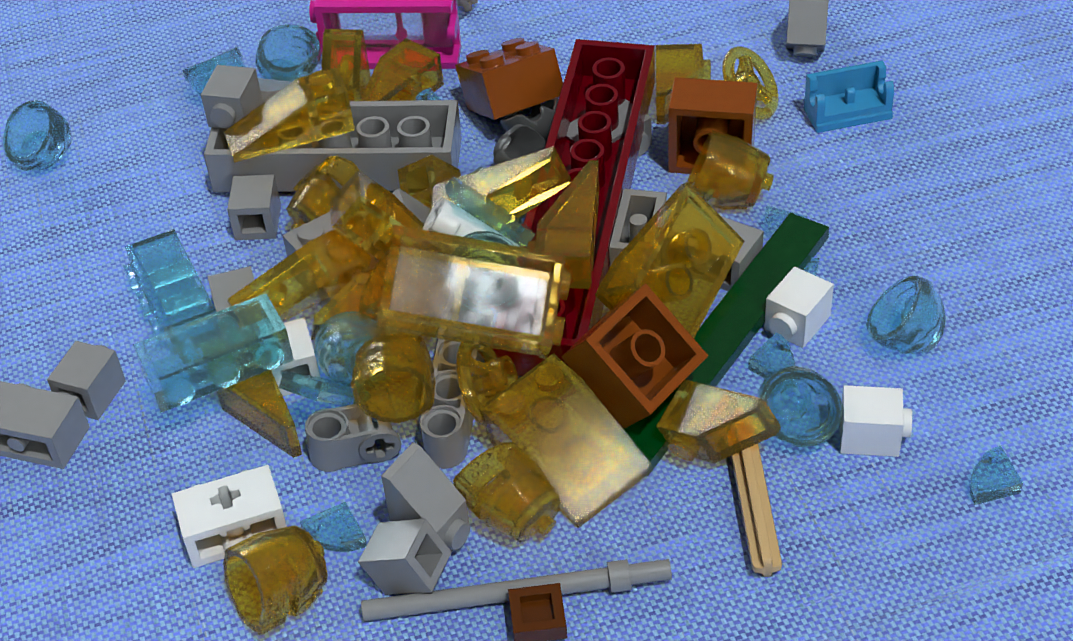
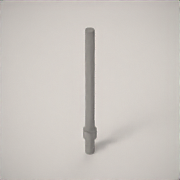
M625 559L607 562V567L435 590L428 593H413L362 600L361 609L363 621L509 602L508 589L560 583L562 594L610 588L611 593L632 590L631 585L672 580L669 559L628 564V560Z

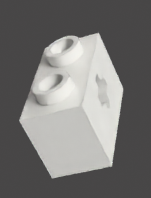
M269 465L245 470L235 475L171 493L182 537L193 568L290 539Z

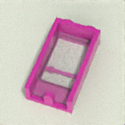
M457 0L310 1V21L317 24L318 30L315 35L316 53L322 54L324 69H456L455 65L459 64L462 46Z

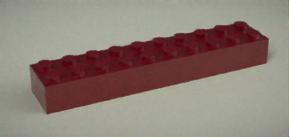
M575 40L518 244H520V249L510 270L492 334L496 373L583 383L561 356L589 331L602 316L610 281L609 246L623 189H631L642 134L644 132L645 115H648L655 84V45ZM626 99L633 104L626 134L612 143V131L619 125L618 106ZM579 118V141L572 144L566 139L570 122Z

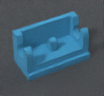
M883 60L806 74L804 111L817 133L893 119L894 83L893 81L885 82L886 65Z

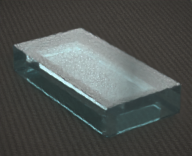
M454 176L445 186V193L457 206L521 247H527L536 235L522 220Z
M292 371L283 372L279 385L280 389L309 399L342 406L361 403L373 397L370 391L340 381Z

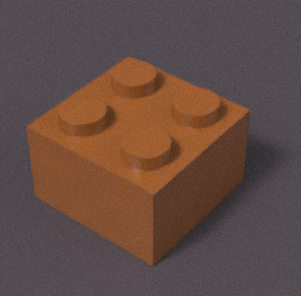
M524 38L505 41L501 44L502 49L489 53V50L472 52L466 55L467 61L455 65L467 109L494 120L560 97L563 86L555 49L539 45L538 41L526 42Z
M675 77L669 104L668 172L750 178L755 141L758 83Z
M645 283L620 300L561 357L625 429L651 415L708 357V354Z

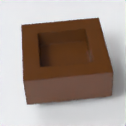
M560 583L508 589L514 641L567 639V626Z

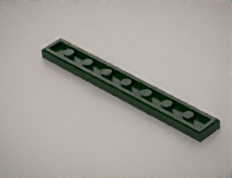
M793 213L786 217L694 334L693 338L708 354V357L651 415L625 429L623 427L620 428L606 446L608 458L649 476L764 324L766 298L793 267L805 270L829 238L828 226Z

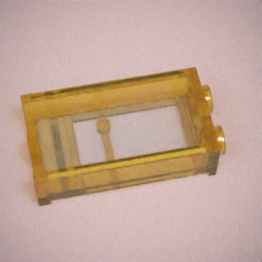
M394 225L388 265L386 266L382 298L377 314L376 330L409 333L537 355L539 358L546 359L552 345L560 346L563 336L565 318L557 316L559 299L567 300L571 283V272L563 271L566 255Z

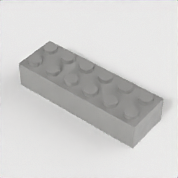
M458 100L262 102L247 131L211 128L204 158L213 192H230L233 176L268 174L275 175L278 192L395 191L397 188L403 191L455 190L462 139Z

